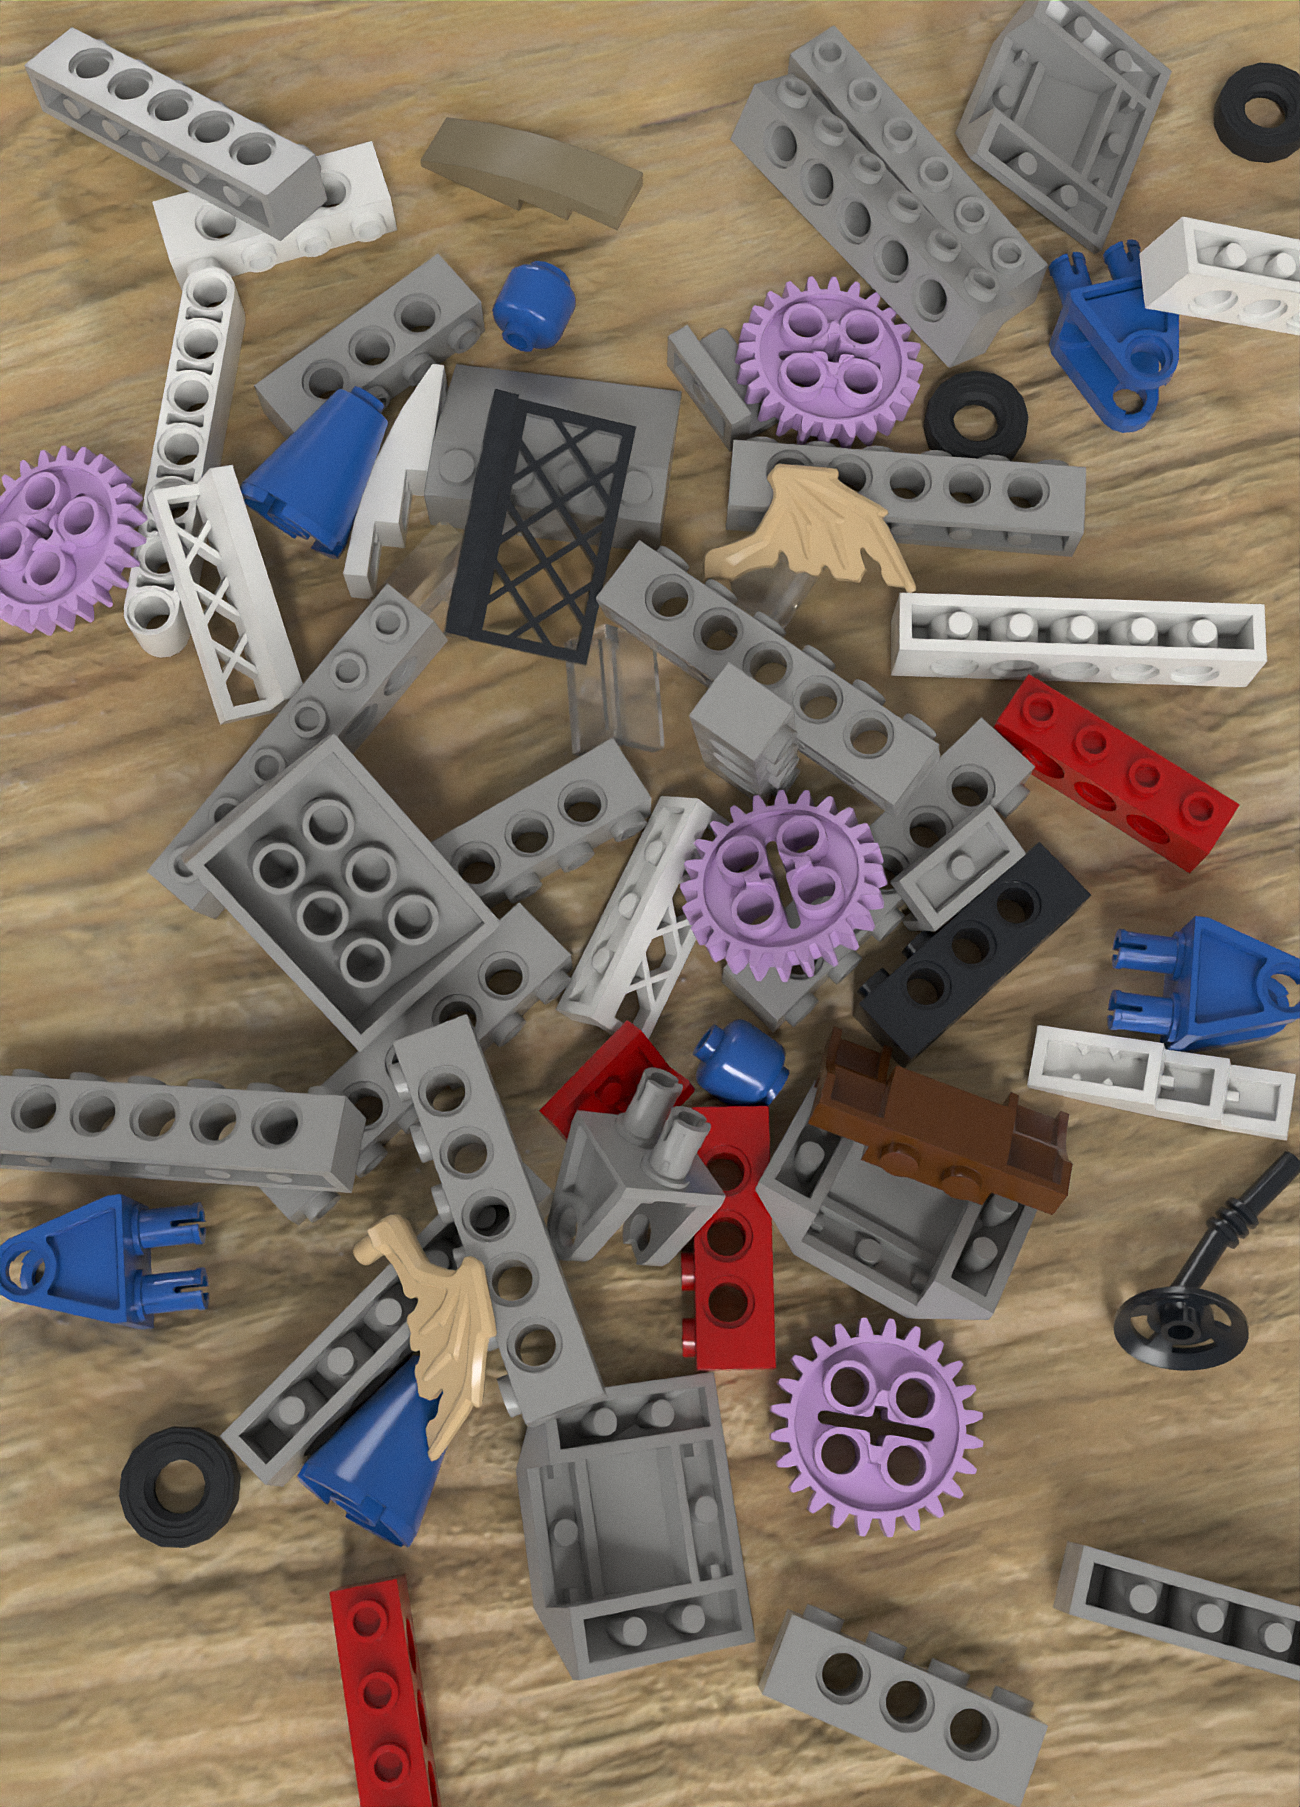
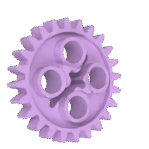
M811 276L808 277L803 292H800L789 281L786 282L782 298L769 291L763 307L753 306L749 322L743 324L738 342L735 363L739 364L740 368L736 380L737 384L748 385L744 399L746 404L762 402L758 415L760 422L767 421L773 417L779 420L776 430L777 436H782L792 428L798 431L797 445H804L808 438L813 436L817 437L818 441L830 443L831 439H838L842 448L850 449L856 435L868 447L872 445L877 431L888 436L891 434L896 420L903 422L920 387L917 381L922 372L923 364L915 360L921 346L920 343L907 342L912 329L907 323L894 324L897 313L891 307L883 311L877 307L880 300V295L877 292L865 300L859 297L860 283L856 281L851 285L848 292L840 291L836 277H831L827 289H820L816 280ZM793 383L803 384L805 387H799ZM850 389L857 390V391L861 392L862 394L855 393V392L851 391Z
M61 446L57 458H55L46 450H42L38 459V467H34L27 461L22 460L20 461L21 477L17 480L5 474L1 477L6 491L0 496V619L12 626L19 627L27 633L32 634L36 628L47 636H51L56 624L71 632L75 626L76 615L91 623L94 621L93 605L99 601L109 608L113 605L109 593L113 585L127 589L129 586L127 580L121 575L124 567L134 568L140 565V561L130 555L131 548L141 546L147 540L134 530V528L147 521V515L136 508L143 500V497L131 487L133 479L101 453L96 456L86 447H81L76 454L67 446Z
M779 790L775 804L766 807L762 798L756 795L753 796L752 812L745 814L740 808L733 805L730 807L733 823L729 826L714 820L710 823L716 837L713 842L696 839L694 842L701 859L687 860L684 863V867L691 880L680 884V889L687 901L682 908L690 925H692L691 930L699 945L706 944L705 946L715 962L726 957L732 973L737 975L749 963L756 981H762L769 968L776 967L782 982H788L792 966L800 964L806 975L812 977L815 971V959L822 956L827 963L835 967L838 965V959L834 948L841 944L848 949L856 951L859 945L853 930L857 928L873 931L875 928L869 910L882 909L884 907L883 897L879 889L887 885L883 866L880 865L884 860L878 843H873L874 839L867 823L858 824L854 809L851 807L838 813L833 797H826L815 807L810 791L804 790L796 804H789L785 791ZM770 841H775L777 844V849L786 871V879L801 921L800 926L796 929L790 928L787 912L780 898L778 882L766 850V845ZM814 845L812 849L806 852L796 853L805 846ZM754 864L751 869L737 873L741 868ZM832 896L822 904L811 905L819 897ZM770 915L765 922L750 925L755 919Z
M866 1317L858 1320L856 1337L850 1338L846 1329L840 1323L832 1326L834 1346L829 1347L817 1336L812 1337L809 1342L816 1358L811 1362L804 1357L793 1355L790 1361L800 1373V1377L797 1381L779 1378L776 1383L783 1391L790 1395L789 1403L770 1406V1412L786 1418V1427L770 1433L769 1439L777 1442H788L790 1451L779 1457L775 1464L777 1467L796 1466L799 1473L791 1481L788 1489L794 1493L810 1487L814 1492L809 1499L806 1509L810 1513H815L829 1503L832 1505L830 1525L837 1529L850 1513L854 1515L855 1530L859 1536L867 1534L872 1518L878 1519L879 1526L886 1537H893L896 1517L900 1516L911 1530L918 1531L920 1530L918 1509L924 1507L933 1516L941 1518L944 1516V1512L937 1496L943 1492L949 1496L961 1499L964 1494L952 1479L956 1472L975 1474L977 1471L969 1461L962 1457L964 1449L983 1447L982 1440L966 1434V1425L983 1419V1413L975 1410H964L962 1403L963 1400L970 1397L976 1391L975 1385L955 1386L952 1379L960 1371L963 1364L959 1360L942 1366L937 1361L944 1346L942 1341H936L924 1350L918 1347L921 1333L920 1327H912L903 1339L896 1338L895 1320L889 1318L882 1325L880 1334L873 1335L871 1325ZM848 1368L855 1371L861 1376L864 1383L862 1399L852 1407H846L838 1403L831 1392L832 1378L840 1369ZM908 1379L919 1382L928 1394L926 1410L916 1418L906 1416L896 1403L898 1387L903 1381ZM877 1407L881 1409V1420L895 1424L928 1428L932 1431L933 1438L926 1442L895 1435H881L876 1441V1446L870 1444L869 1432L822 1424L818 1420V1414L820 1411H829L855 1417H869L873 1415L874 1409ZM840 1434L846 1436L852 1442L855 1448V1459L853 1465L847 1471L835 1474L825 1467L821 1459V1450L824 1442L829 1437ZM901 1445L910 1447L916 1453L920 1466L914 1480L904 1485L896 1483L890 1477L887 1470L889 1454Z

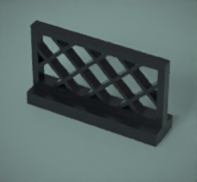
M499 389L494 390L443 631L446 637L464 641L470 640L583 666L587 665L599 608L596 597L604 585L636 426L520 399L519 394ZM526 416L551 422L564 443L536 461L522 440ZM564 425L584 431L572 438ZM594 433L620 438L615 463L595 475L576 444ZM569 450L587 478V481L559 498L541 470V467ZM520 452L528 466L515 474ZM533 473L552 503L523 521L510 501L512 485ZM612 474L609 494H607L600 481ZM592 486L605 507L603 522L583 535L564 504ZM557 510L575 540L547 558L528 527L552 511ZM508 512L516 526L502 535L506 513ZM521 532L540 563L511 581L497 560L499 547ZM600 533L595 555L587 540ZM580 546L593 567L591 580L588 584L570 595L551 564ZM544 569L563 600L537 617H534L515 587ZM495 571L504 586L490 595ZM509 592L527 620V623L509 635L483 630L487 605ZM588 592L584 613H582L574 600ZM567 605L581 626L576 650L552 645L538 623ZM532 628L540 642L518 638V636Z

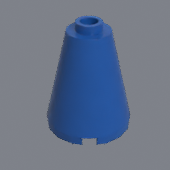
M354 386L351 392L338 389L242 482L240 490L245 498V504L266 521L294 539L299 536L308 540L312 536L316 540L311 549L331 559L338 560L345 550L357 510L388 426L387 419L381 414L384 409L383 403L369 392L357 386Z
M413 1355L317 1449L304 1462V1466L297 1475V1479L310 1492L327 1505L332 1500L347 1512L345 1517L358 1526L399 1547H402L404 1544L407 1548L410 1547L418 1534L447 1450L446 1448L435 1461H431L428 1457L427 1452L429 1448L425 1428L429 1421L436 1417L443 1392L433 1400L419 1397L414 1372L420 1358L417 1355Z

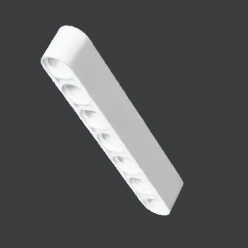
M214 266L202 267L193 271L187 277L183 286L142 512L147 515V521L138 528V533L147 540L145 544L135 547L133 557L140 561L139 567L131 568L124 604V618L142 649L148 654L159 658L171 657L179 653L187 645L191 632L171 571L164 574L156 573L157 569L163 563L168 562L147 496L152 490L198 483L210 468L220 467L245 327V312L231 275L225 270ZM222 301V303L216 307L207 308L208 305L214 302ZM206 352H215L206 359H197ZM197 403H206L202 409L187 412L191 406ZM187 455H197L192 462L186 465H177L181 458ZM196 500L169 505L171 511L182 507L188 508L182 516L173 520L175 525L196 537L203 526ZM207 536L203 541L205 544L207 543ZM182 545L184 554L186 556L189 549ZM196 554L189 566L193 582L199 585L204 558ZM158 615H169L167 622L157 629H146L148 622Z

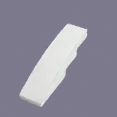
M432 364L401 409L375 460L355 516L343 572L348 590L353 598H375L382 546L405 548L412 495L424 496L432 443L448 393L444 365Z
M1038 1025L1027 1085L1032 1089L1135 1113L1287 1141L1296 1074L1231 1065L1228 1058L1167 1050L1164 1043Z

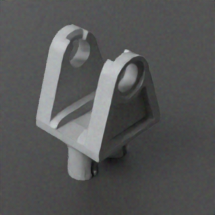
M658 1068L645 1069L637 1091L625 1113L615 1115L577 1110L572 1120L547 1221V1230L559 1260L586 1262L592 1259L624 1223L623 1244L632 1245V1250L637 1259L636 1264L664 1266L677 1255L721 1207L726 1195L697 1155L698 1149L708 1135L711 1125L710 1123H705L707 1119L702 1114L691 1108L675 1106L673 1108L683 1086L678 1084L679 1080L671 1073ZM649 1223H650V1226H651V1236H650V1241H649V1244H648L647 1234H648V1226H649ZM576 1236L573 1244L571 1239Z

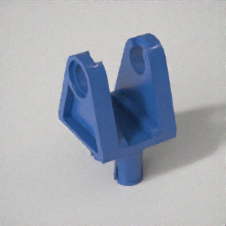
M1133 239L1127 240L1126 245L1129 251L1127 253L1122 241L1110 246L1104 252L1103 260L1108 267L1112 281L1093 285L1086 267L1085 256L1081 252L1072 253L1071 257L1074 263L1072 266L1070 265L1068 254H1064L1052 261L1048 267L1062 304V310L1059 312V318L1049 342L1051 354L1101 421L1112 430L1121 433L1138 431L1144 428L1151 420L1159 401V387L1166 386L1170 382L1179 361V314L1145 308L1139 256L1141 247L1139 242ZM1121 389H1129L1136 392L1143 401L1142 410L1135 414H1125L1126 411L1116 405L1113 394Z
M1195 916L1179 932H1174L1172 937L1129 932L1126 929H1118L1115 934L1112 950L1119 952L1118 955H1112L1113 969L1125 968L1164 973L1165 976L1163 997L1126 993L1114 989L1108 1004V1010L1114 1011L1113 1015L1107 1016L1109 1030L1121 1029L1160 1034V1043H1164L1165 1049L1196 1053L1265 1040L1283 1030L1288 1023L1300 1019V1001L1294 1007H1289V1001L1286 997L1289 994L1288 991L1276 979L1271 978L1272 975L1283 974L1293 979L1297 985H1300V959L1211 918Z
M123 1194L108 1195L11 1237L0 1245V1295L18 1303L137 1329L154 1328V1314L193 1309L207 1310L209 1306L208 1292L203 1293L202 1290L182 1292L183 1289L209 1287L208 1275L204 1267H199L195 1270L152 1274L151 1248L205 1243V1227L200 1228L199 1224L179 1226L186 1223L206 1222L203 1205L201 1202H194L190 1205L149 1209L148 1206ZM31 1250L22 1260L24 1264L21 1268L20 1288L10 1279V1263L14 1262L21 1253ZM44 1262V1275L40 1282L36 1284V1271L40 1264Z

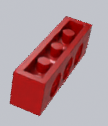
M1030 674L1027 675L994 726V729L1035 766L1031 775L1189 874L1211 852L1240 806L1239 803Z
M769 1106L692 1107L693 1110L699 1112L707 1119L705 1123H710L711 1125L708 1135L698 1149L697 1155L706 1168L718 1159L731 1160L739 1167L742 1181L736 1188L723 1191L726 1197L721 1207L693 1236V1252H681V1291H694V1317L682 1318V1357H695V1371L776 1369L772 1217L755 1190L770 1163ZM720 1222L734 1224L743 1235L742 1249L731 1256L717 1254L708 1244L707 1232L709 1229ZM730 1286L741 1293L745 1302V1310L740 1319L734 1322H723L713 1316L709 1309L708 1300L712 1291L718 1287Z
M406 1573L340 1586L330 1591L329 1595L360 1807H442Z

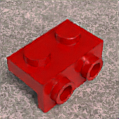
M627 1020L552 1096L539 1112L567 1143L572 1120L577 1110L615 1115L625 1113L637 1091L642 1074L647 1068H658L667 1071L679 1080L678 1084H682L683 1089L673 1108L675 1106H682L695 1092V1088L688 1079L668 1065L642 1030Z

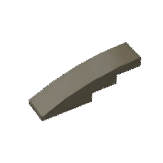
M446 117L420 160L421 167L518 211L523 203L527 202L567 221L572 212L575 211L615 230H618L643 187V172L589 150L539 134L497 124Z

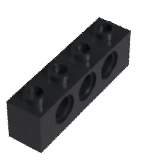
M1038 842L985 891L977 895L951 918L952 920L936 935L932 931L924 930L918 934L901 952L908 960L891 975L883 967L871 976L856 992L862 998V1001L858 1004L853 1017L881 1047L884 1045L892 1047L891 1057L900 1067L906 1068L1077 913L1091 897V894ZM1011 900L1019 904L1024 911L1025 922L1010 923L1003 919L998 912L997 902ZM958 939H966L975 943L981 952V962L967 964L959 960L953 952L952 942ZM913 979H924L930 982L936 989L937 1002L930 1005H922L915 1002L908 994L907 982Z

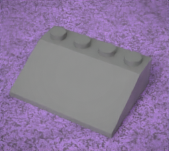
M456 364L434 435L424 490V498L431 525L465 529L491 398L494 390L499 389L519 394L520 399L636 426L611 547L632 550L640 540L655 551L659 549L662 541L682 391ZM526 416L522 440L536 461L564 443L551 422ZM564 425L572 438L584 431ZM594 433L576 444L595 475L615 463L620 438ZM569 450L541 467V470L559 498L587 481V478ZM520 452L515 474L528 466ZM533 473L512 485L510 501L523 521L552 503ZM612 474L600 481L607 494H609ZM592 486L564 504L583 535L603 522L605 507ZM557 510L552 511L528 527L534 538L573 542L575 540ZM508 512L506 513L502 534L516 526ZM600 533L587 540L588 544L598 546Z
M333 732L226 814L180 855L188 869L359 1052L367 1047L502 925L499 919Z

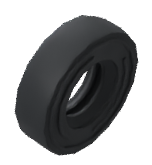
M1260 62L1243 67L1229 77L1214 107V127L1220 141L1233 154L1252 162L1271 163L1286 159L1300 148V75L1296 71L1280 64ZM1255 98H1266L1276 102L1285 113V122L1274 128L1261 127L1247 117L1245 104Z
M974 370L956 374L939 385L928 401L923 429L930 450L944 451L951 454L952 457L975 459L987 455H1000L1012 461L1025 441L1029 416L1024 398L1012 383L994 373ZM965 406H983L995 416L998 425L997 431L986 440H969L956 429L954 416Z
M173 1426L151 1434L132 1451L121 1472L119 1498L125 1519L140 1537L160 1547L187 1548L209 1540L228 1523L239 1501L241 1477L234 1454L219 1437L199 1427ZM177 1460H187L195 1464L202 1472L205 1481L204 1495L199 1504L191 1511L185 1513H173L165 1509L158 1501L156 1494V1481L161 1470L169 1463Z

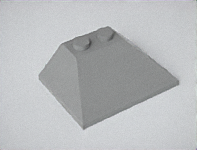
M1026 0L992 44L955 134L972 161L1089 251L1096 254L1102 251L1172 71L1087 0Z
M814 1081L755 1188L792 1253L906 1318L989 1320L995 1312L1037 1209L994 1193L988 1196L983 1205L969 1200L955 1199L942 1190L907 1177L891 1175L881 1167L862 1161L863 1144L807 1124L817 1088H814Z
M714 1372L605 1387L608 1395L607 1399L536 1427H527L516 1468L533 1607L573 1680L588 1679L755 1642Z

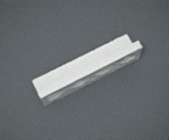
M233 465L210 468L198 483L152 490L147 498L220 725L280 712L303 683ZM196 500L203 526L196 537L175 525L169 505ZM206 536L210 546L203 542ZM182 545L189 549L186 556L184 554ZM196 554L217 566L221 582L214 594L193 582L189 566ZM224 593L226 594L228 603L222 600ZM200 602L207 605V608L205 609L204 613ZM214 611L231 620L236 625L239 639L232 651L211 638L207 624ZM243 650H244V653H245V656H246L247 661H246L245 659H243L242 657H240V654L242 653ZM218 659L225 662V665L222 668V670ZM233 668L253 679L260 701L233 707L226 685V680Z
M660 796L571 977V981L564 991L556 1008L557 1011L573 1021L598 1026L613 1035L624 1024L614 1017L625 994L637 990L640 1009L633 1025L642 1030L649 1039L696 941L691 930L692 925H690L686 915L675 916L672 900L678 885L691 880L684 867V863L687 860L701 859L694 842L696 839H701L706 827L713 832L710 826L713 820L721 822L726 826H729L730 822L698 798ZM663 935L666 956L660 968L649 971L646 951L653 938Z

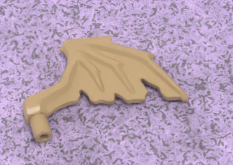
M777 464L767 477L773 489V499L755 532L740 540L711 549L706 552L703 558V583L705 584L711 578L732 592L731 583L753 570L774 568L779 562L781 552H784L788 558L789 569L796 574L807 573L812 577L820 578L823 573L822 568L825 566L838 581L860 583L867 571L861 553L862 550H866L868 555L880 564L882 577L888 586L905 588L907 593L916 591V585L889 527L883 519L889 514L888 510L844 485L838 480L839 472L834 468Z
M391 1214L376 1222L367 1230L368 1235L355 1244L353 1253L356 1260L363 1265H371L385 1255L398 1274L404 1295L410 1299H418L415 1310L408 1314L407 1325L411 1333V1350L415 1352L420 1351L419 1362L416 1364L414 1371L419 1397L433 1400L443 1392L439 1401L438 1413L434 1419L429 1421L425 1428L429 1448L427 1452L428 1457L431 1461H435L447 1448L473 1406L476 1408L482 1406L489 1339L497 1334L485 1267L480 1260L472 1256L464 1257L462 1264L457 1270H449L430 1263L414 1233L411 1223L401 1215Z

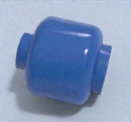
M534 261L530 264L514 267L509 273L493 305V318L499 329L503 331V339L513 348L524 352H530L533 348L547 349L554 347L561 339L575 310L576 298L570 287V280L562 270L544 261Z
M743 1019L732 1021L723 1030L713 1024L702 1036L693 1051V1055L701 1060L696 1072L697 1083L727 1106H768L783 1088L790 1072L784 1066L786 1053L783 1046Z

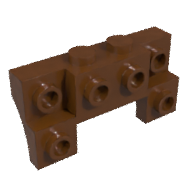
M836 1026L833 1027L827 1038L814 1088H817L807 1124L863 1144L862 1161L881 1167L891 1175L907 1177L942 1190L955 1199L969 1200L983 1205L988 1196L994 1193L1050 1215L1056 1212L1068 1196L1073 1166L1066 1151L1068 1113L1060 1111L1056 1118H1052L1018 1105L1019 1095L1010 1092L1001 1105L897 1065L887 1080L892 1047L884 1045L880 1053L842 1039L843 1029Z

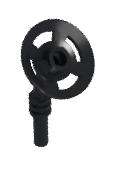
M1285 1151L1238 1199L1230 1197L1225 1202L1226 1208L1220 1207L1215 1213L1216 1217H1210L1206 1221L1208 1230L1170 1287L1155 1288L1141 1292L1126 1300L1119 1307L1114 1317V1334L1119 1345L1129 1355L1141 1362L1163 1369L1194 1371L1225 1364L1244 1350L1249 1339V1326L1242 1310L1227 1298L1200 1288L1226 1248L1235 1249L1240 1243L1238 1238L1245 1239L1249 1235L1248 1228L1255 1229L1258 1226L1257 1216L1300 1174V1160L1295 1155ZM1215 1304L1228 1315L1231 1325L1228 1326L1214 1320V1311L1210 1305ZM1147 1316L1150 1328L1155 1331L1149 1339L1142 1336L1134 1328L1131 1322L1132 1317ZM1209 1339H1212V1340L1214 1341V1342H1212V1343H1210V1344L1203 1345V1346H1198V1347H1189V1348L1172 1347L1173 1344H1174V1345H1193V1344H1199V1343L1205 1342V1341H1207V1340H1209Z

